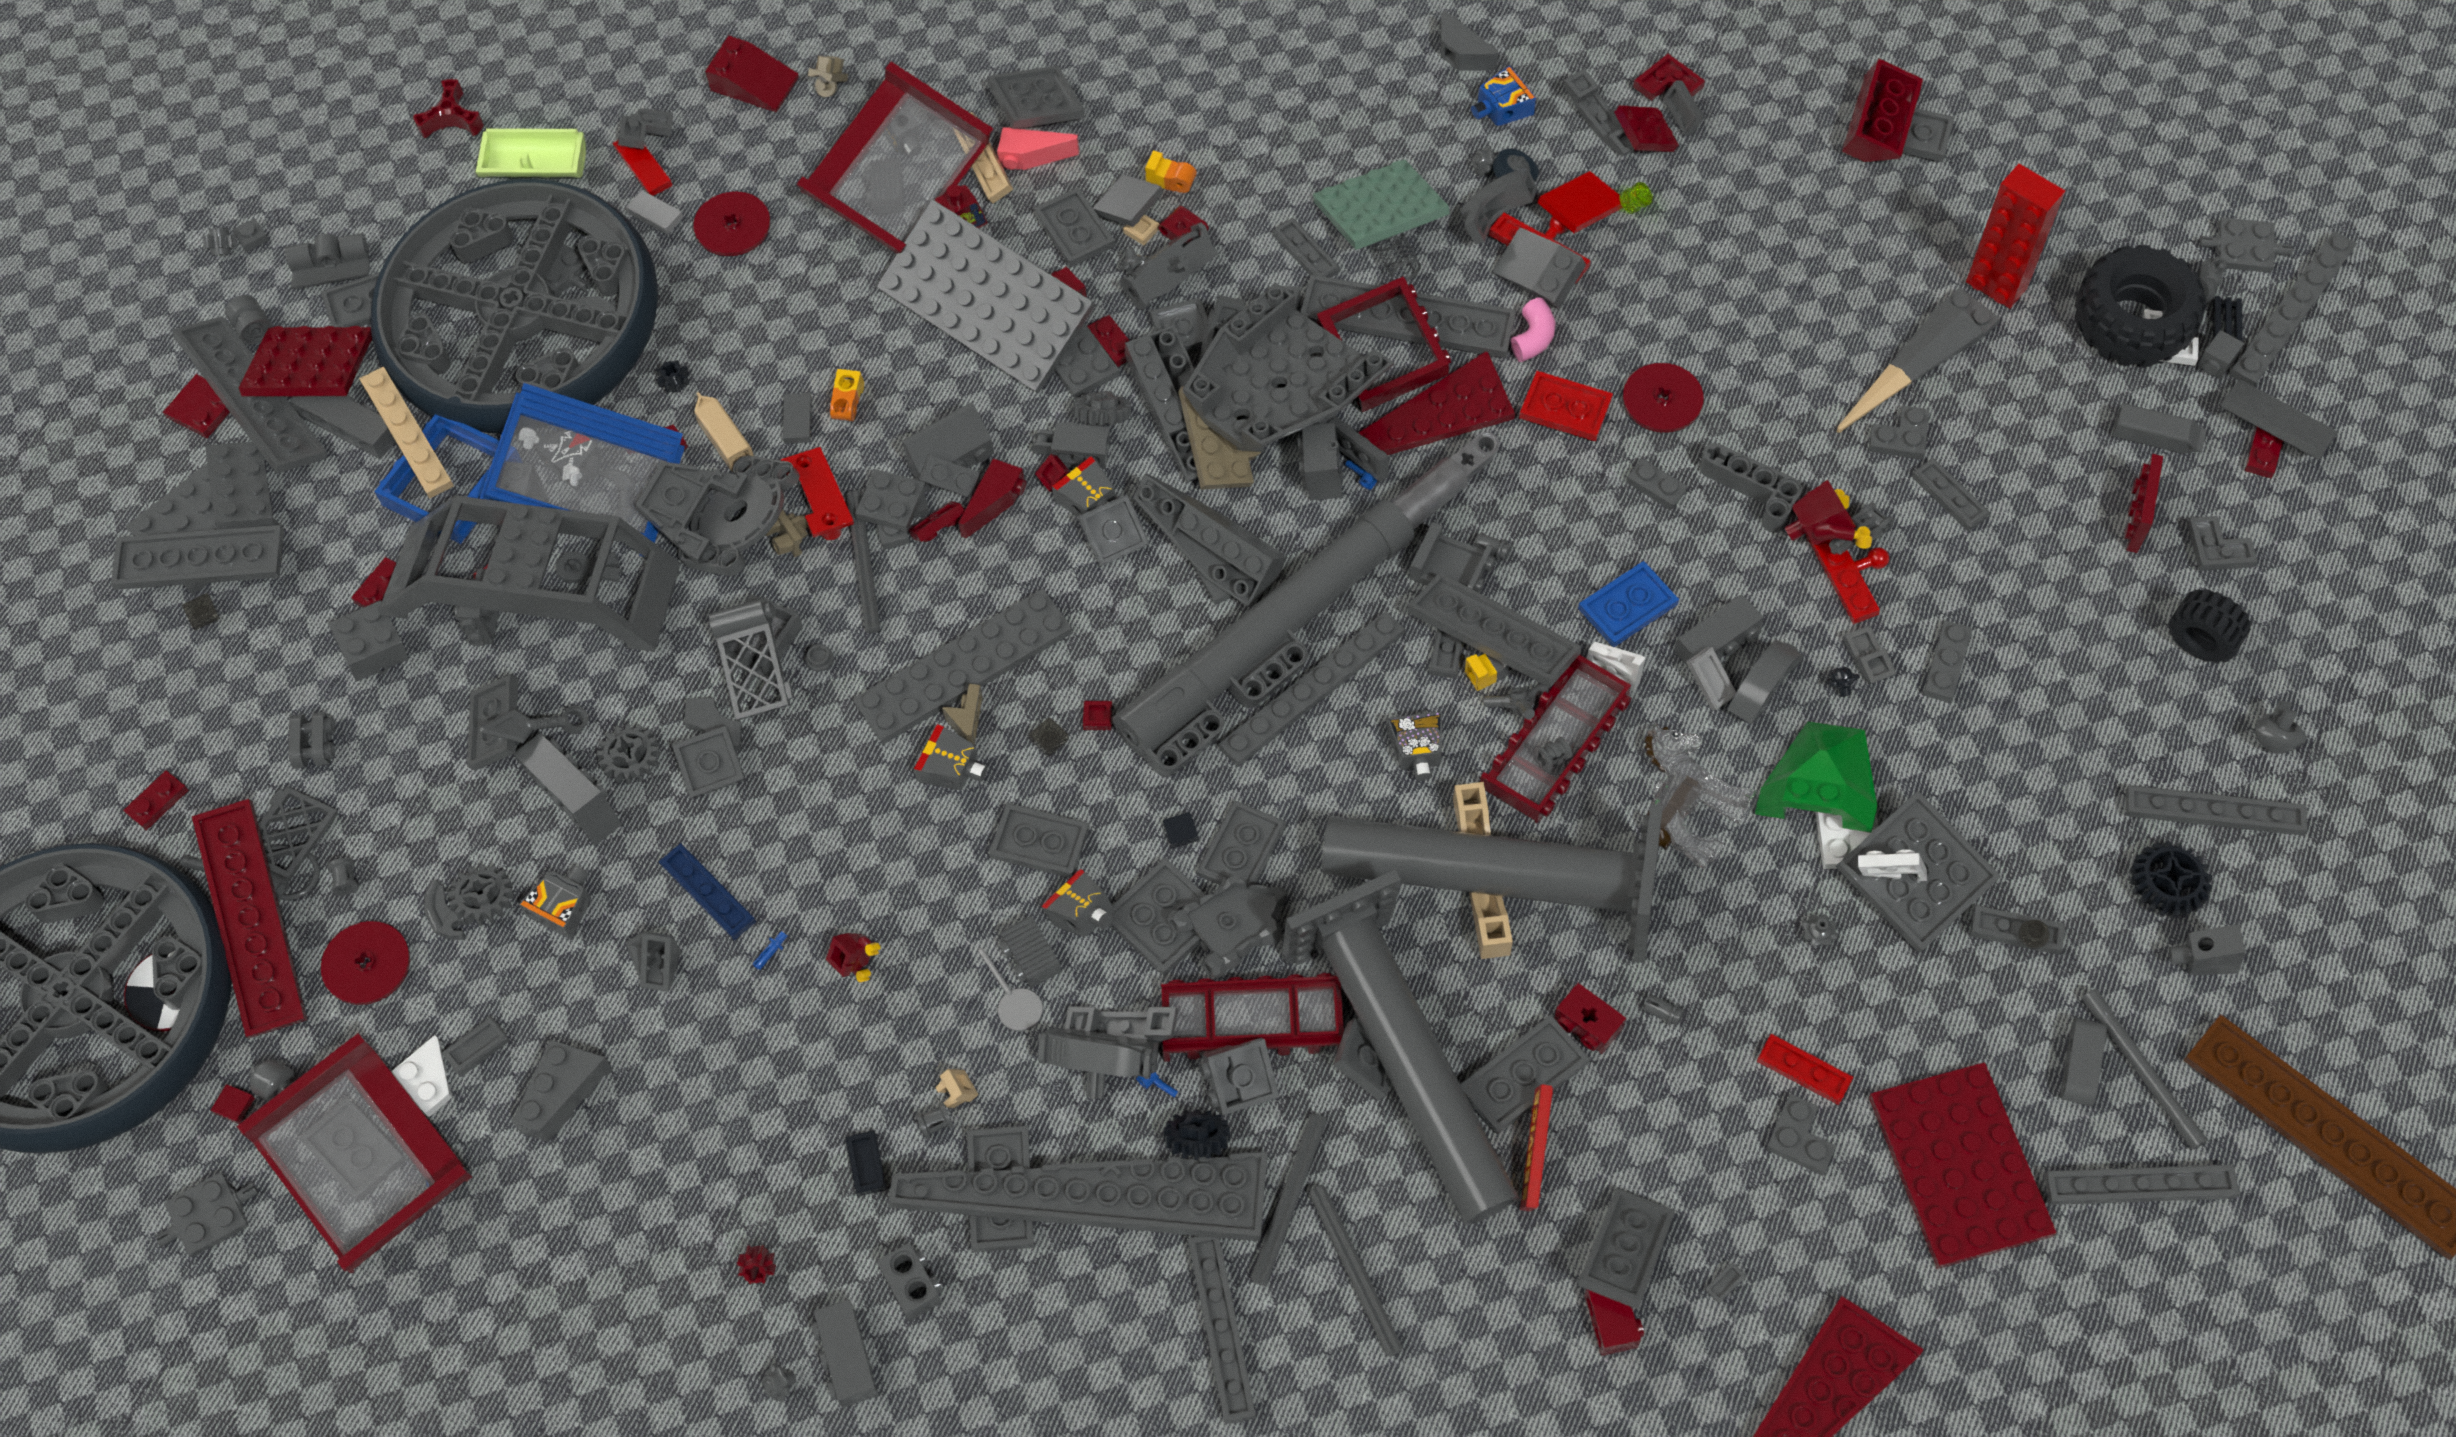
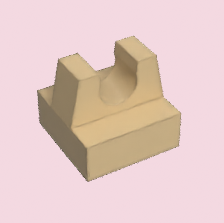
M947 1069L940 1075L942 1080L937 1085L936 1090L938 1093L949 1092L950 1097L944 1102L947 1108H954L964 1102H971L979 1095L965 1070Z

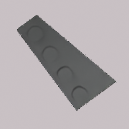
M539 733L513 755L530 778L545 794L549 795L561 811H565L579 830L583 829L588 840L596 846L622 825L605 799L609 794L600 783L597 782L595 785L592 783L593 778L583 767L578 770L576 768L578 766L576 761L569 753L563 755L562 748L553 738L548 741Z

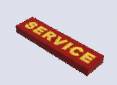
M1544 1084L1538 1086L1534 1092L1520 1210L1528 1212L1537 1209L1539 1205L1553 1093L1552 1086Z

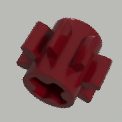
M748 1245L746 1253L739 1254L737 1265L740 1266L738 1276H743L749 1284L760 1282L765 1284L767 1275H774L776 1264L773 1263L775 1253H770L764 1245L754 1247Z

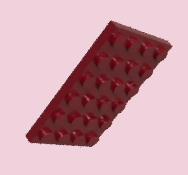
M1985 1062L1873 1092L1869 1095V1100L1937 1269L2051 1238L2057 1234Z

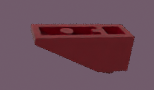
M994 458L992 459L959 521L961 537L967 539L1011 507L1018 495H1023L1027 484L1026 480H1024L1023 468Z

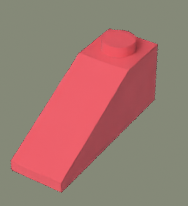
M1003 127L997 151L998 159L1003 168L1026 170L1079 155L1078 135Z

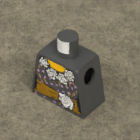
M1442 712L1388 718L1387 733L1399 767L1402 770L1414 769L1415 779L1418 781L1430 779L1432 777L1431 767L1441 764Z

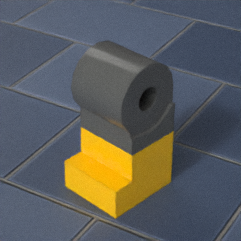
M1475 654L1466 658L1465 673L1477 691L1517 671L1487 654L1481 656Z

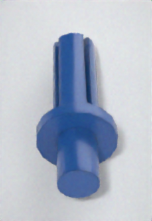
M781 931L775 939L770 937L768 939L770 944L753 962V966L761 970L778 949L782 951L783 947L781 944L788 936Z

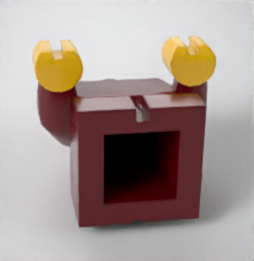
M844 933L833 936L825 960L842 977L849 976L852 972L858 982H865L870 980L871 971L869 969L862 970V967L868 964L871 956L879 954L880 951L878 950L881 949V946L875 941L871 942L866 935Z

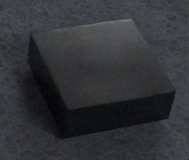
M1190 812L1163 820V826L1171 849L1199 841Z

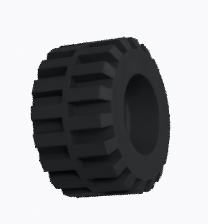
M2197 589L2185 596L2170 618L2168 628L2170 629V635L2174 637L2175 643L2180 645L2181 649L2206 662L2220 663V661L2228 662L2229 659L2234 657L2250 633L2251 621L2248 620L2249 616L2242 610L2243 608L2231 598L2219 592L2215 593L2204 589V591Z

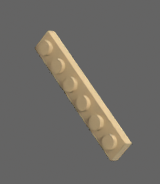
M384 366L359 378L429 499L454 487Z

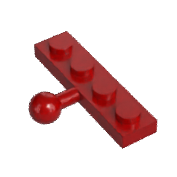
M1503 212L1489 229V236L1509 246L1520 227L1560 244L1553 239L1557 234L1565 233L1568 228L1552 216L1549 221L1550 228L1545 234H1542ZM1582 255L1580 256L1585 261L1586 266L1582 271L1581 275L1579 276V278L1577 279L1576 283L1588 270L1591 263V260L1587 259Z
M1806 534L1853 625L1879 615L1880 609L1859 571L1869 567L1874 569L1886 567L1889 562L1888 552L1884 548L1876 547L1869 551L1867 557L1853 561L1848 550L1841 555L1832 554L1829 543L1832 540L1815 545L1808 534Z

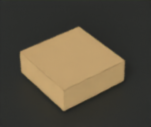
M1144 215L1134 227L1126 225L1123 228L1124 234L1145 245L1159 230V223Z

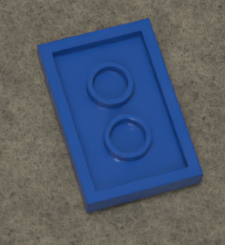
M1642 561L1580 602L1578 609L1612 647H1615L1676 607L1679 603V598L1646 562Z

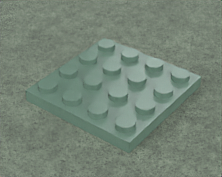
M1405 159L1395 161L1391 165L1380 169L1371 170L1362 176L1347 179L1343 183L1326 187L1322 191L1313 194L1314 203L1355 250L1450 214L1449 205Z

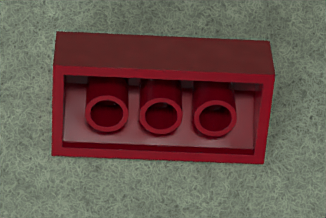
M1878 58L1864 76L1842 152L1863 162L1899 159L1902 156L1924 79Z

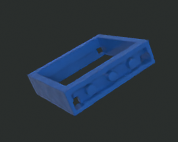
M436 414L429 423L425 424L422 430L433 451L445 436L449 435L494 457L500 441L464 423L448 420ZM510 446L496 485L497 488L500 487L506 462L523 463L517 449ZM403 455L394 463L392 470L380 481V485L374 492L382 506L414 522H418L428 515L429 512L398 498L415 476ZM490 467L467 497L480 498ZM458 520L450 539L461 544L477 522Z

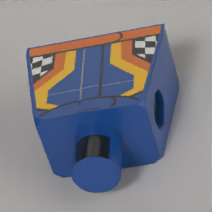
M1509 66L1479 87L1478 103L1471 106V111L1477 120L1488 115L1495 125L1500 126L1534 115L1536 97Z

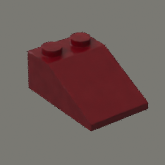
M729 35L705 71L712 92L776 113L799 78V73L754 44Z

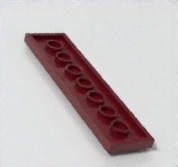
M246 799L191 816L220 935L226 952V959L245 1037L250 1039L307 1021L253 801Z

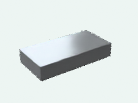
M643 190L626 207L629 214L667 235L683 218L681 211Z
M1706 647L1686 661L1711 710L1719 709L1734 698L1736 690L1713 647Z

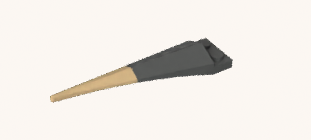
M1959 287L1945 301L1939 304L1840 423L1837 433L1842 432L1921 376L1981 341L1999 324L2000 317Z

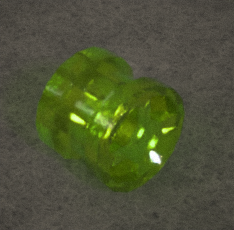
M1637 182L1631 188H1627L1620 193L1622 207L1631 214L1638 212L1641 207L1649 206L1653 200L1650 188L1643 182Z

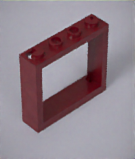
M1404 276L1317 314L1318 325L1342 341L1334 323L1398 295H1402L1435 359L1433 363L1369 391L1365 389L1355 398L1361 412H1365L1449 375L1451 358L1446 349H1441L1438 343L1440 338L1435 327L1430 328L1427 322L1429 318L1423 305H1418L1415 288L1412 284H1407Z

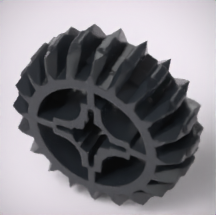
M2170 840L2164 842L2163 845L2157 841L2151 848L2145 847L2141 854L2137 855L2134 859V864L2130 868L2132 876L2129 879V884L2135 886L2132 890V895H2141L2139 904L2147 902L2150 905L2148 908L2149 912L2157 909L2159 910L2160 917L2165 916L2169 912L2172 919L2177 918L2179 914L2185 918L2189 916L2191 911L2193 913L2197 912L2201 905L2205 904L2208 900V895L2213 887L2210 885L2213 875L2207 873L2209 864L2200 863L2203 859L2202 855L2195 857L2192 854L2193 847L2187 850L2182 849V842L2177 843L2173 847ZM2162 863L2161 869L2149 872L2151 865ZM2186 887H2192L2191 894L2180 897L2179 892L2181 890H2185Z

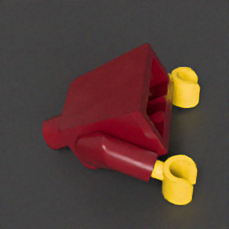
M1828 480L1824 481L1814 490L1808 491L1802 499L1793 505L1792 509L1797 515L1798 520L1784 527L1792 542L1808 534L1815 545L1832 539L1847 541L1855 539L1856 546L1866 549L1871 546L1872 537L1868 527L1862 526L1855 531L1856 525L1846 510L1849 507L1850 497L1845 495V492L1841 489L1834 490Z

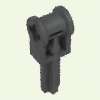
M1874 502L1869 503L1862 511L1851 518L1856 525L1855 531L1862 526L1869 528L1872 541L1882 537L1894 522L1892 517H1886L1876 508ZM1833 539L1829 543L1831 553L1841 555L1855 545V539L1852 541Z

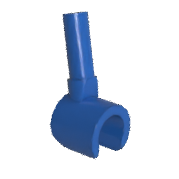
M1348 460L1345 465L1361 476L1359 479L1360 485L1371 490L1376 484L1377 479L1352 461Z
M1156 1072L1151 1074L1150 1079L1137 1076V1081L1145 1089H1148L1154 1083L1158 1088L1174 1098L1178 1094V1091L1164 1083Z

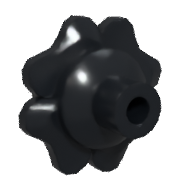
M1848 667L1837 668L1830 672V678L1825 681V685L1839 689L1840 697L1849 696L1852 694L1850 686L1860 678V675L1852 673Z

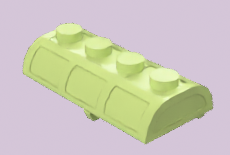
M486 129L482 136L476 174L478 177L581 178L586 159L584 133L578 132L577 129Z

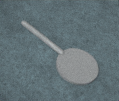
M980 948L978 952L1006 992L998 1006L1001 1022L1007 1028L1014 1031L1031 1029L1039 1022L1042 1016L1043 1007L1040 998L1028 989L1019 988L1011 990L985 950Z

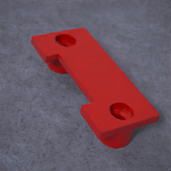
M821 447L780 459V461L790 462L800 474L798 481L813 512L812 514L805 515V520L813 538L821 535L826 540H835L840 537L842 528L854 525L853 518Z

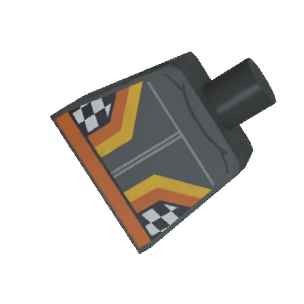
M576 865L573 866L566 877L551 871L524 897L519 906L526 917L571 940L591 900L587 890L582 886L589 874Z

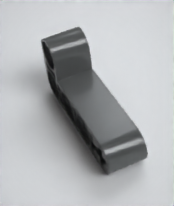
M1711 443L1703 450L1699 467L1704 476L1766 504L1761 522L1764 529L1768 532L1778 533L1786 527L1794 513L1792 507L1799 501L1802 485L1798 480L1718 443Z

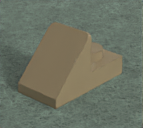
M969 684L967 694L962 695L961 708L943 707L942 709L945 720L960 737L975 745L983 696L980 685Z

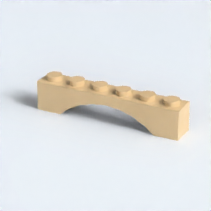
M1484 783L1455 785L1453 803L1458 831L1491 835ZM1469 892L1481 959L1510 956L1513 941L1508 914L1502 896Z

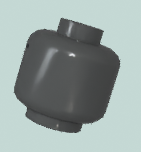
M275 1059L257 1064L250 1074V1088L252 1092L267 1102L296 1081L295 1072Z

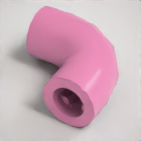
M1535 298L1523 307L1522 315L1528 322L1529 329L1511 338L1512 350L1520 362L1531 359L1546 350L1554 337L1555 319L1550 307L1543 298Z

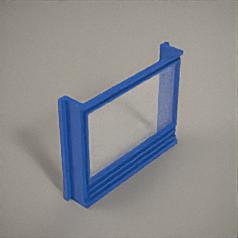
M523 383L521 393L516 392L479 499H494L501 502L620 517L655 543L659 530L636 510V503L662 461L680 464L685 446L680 445L683 434Z

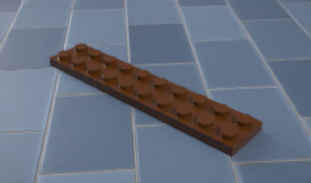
M2220 1014L2183 1061L2446 1259L2451 1260L2456 1255V1188Z

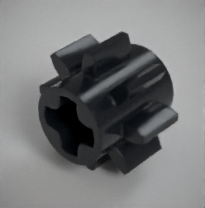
M679 360L675 362L665 361L660 369H656L659 388L665 386L668 394L670 392L680 393L685 385L690 384L687 378L689 375L687 366L681 367Z

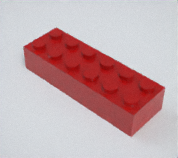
M2018 163L2000 184L1966 283L1990 296L1997 303L2011 309L2029 286L2066 190Z

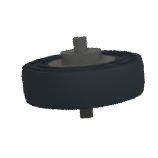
M1507 148L1502 150L1493 163V170L1498 178L1526 167L1534 182L1539 174L1534 160L1517 149Z

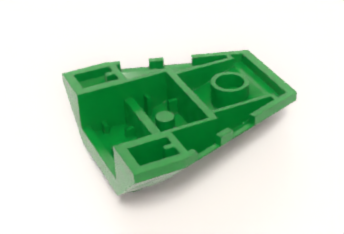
M1807 721L1761 787L1755 815L1784 819L1787 807L1840 815L1842 816V828L1872 833L1877 812V801L1865 730Z

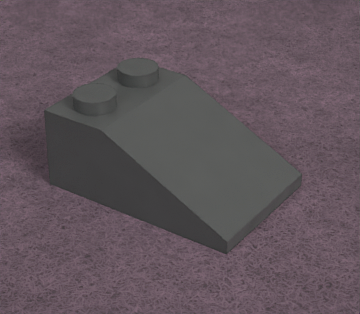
M1519 227L1494 268L1493 273L1531 295L1543 298L1547 304L1559 310L1584 270L1586 263L1580 255L1560 244Z

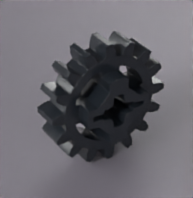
M1199 1109L1193 1112L1185 1110L1183 1111L1184 1116L1174 1114L1173 1121H1166V1127H1164L1166 1149H1172L1173 1155L1182 1153L1183 1159H1186L1189 1155L1193 1156L1194 1160H1198L1200 1157L1210 1159L1211 1153L1220 1155L1221 1148H1228L1230 1127H1228V1121L1222 1120V1115L1220 1114L1211 1116L1210 1110L1205 1112V1114L1200 1113Z

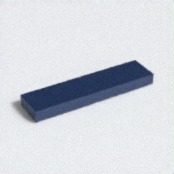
M681 843L658 861L660 866L733 941L756 923L755 918Z

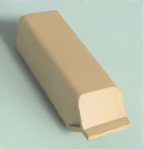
M698 392L696 393L698 401L695 406L697 422L726 465L733 472V466L738 459L748 455L754 456L752 448L720 402L713 397L701 396Z

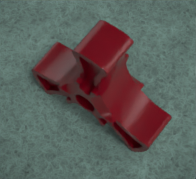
M457 79L442 80L443 93L440 102L435 107H431L429 111L413 115L416 126L424 138H428L429 135L438 129L443 130L445 127L450 126L463 128L470 132L472 136H476L484 126L478 111H469L463 109L461 105L459 106V101L464 93Z

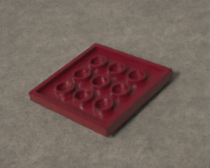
M275 326L270 329L268 328L239 386L241 396H347L372 341L371 327Z

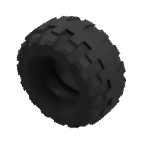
M2139 244L2135 248L2127 245L2113 250V252L2101 256L2094 262L2091 269H2088L2079 287L2074 305L2076 307L2075 320L2079 331L2083 332L2084 340L2090 347L2094 346L2098 349L2099 355L2107 360L2109 358L2117 360L2120 365L2129 367L2131 364H2138L2139 367H2151L2157 362L2159 364L2164 363V360L2167 362L2182 349L2185 350L2189 346L2203 320L2206 296H2204L2199 276L2195 271L2191 272L2190 264L2180 257L2178 259L2171 255V251L2163 248L2158 250L2151 248V245ZM2135 301L2142 303L2151 310L2162 311V317L2146 319L2132 315L2121 308L2118 302Z

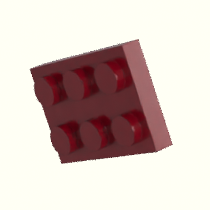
M2152 453L2148 463L2142 464L2139 478L2134 480L2131 494H2135V501H2131L2128 509V516L2132 517L2131 523L2127 524L2124 532V539L2128 540L2126 551L2138 553L2152 526L2164 457L2162 455Z

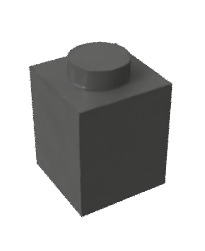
M2220 330L2205 350L2197 367L2221 380L2238 357L2244 343Z

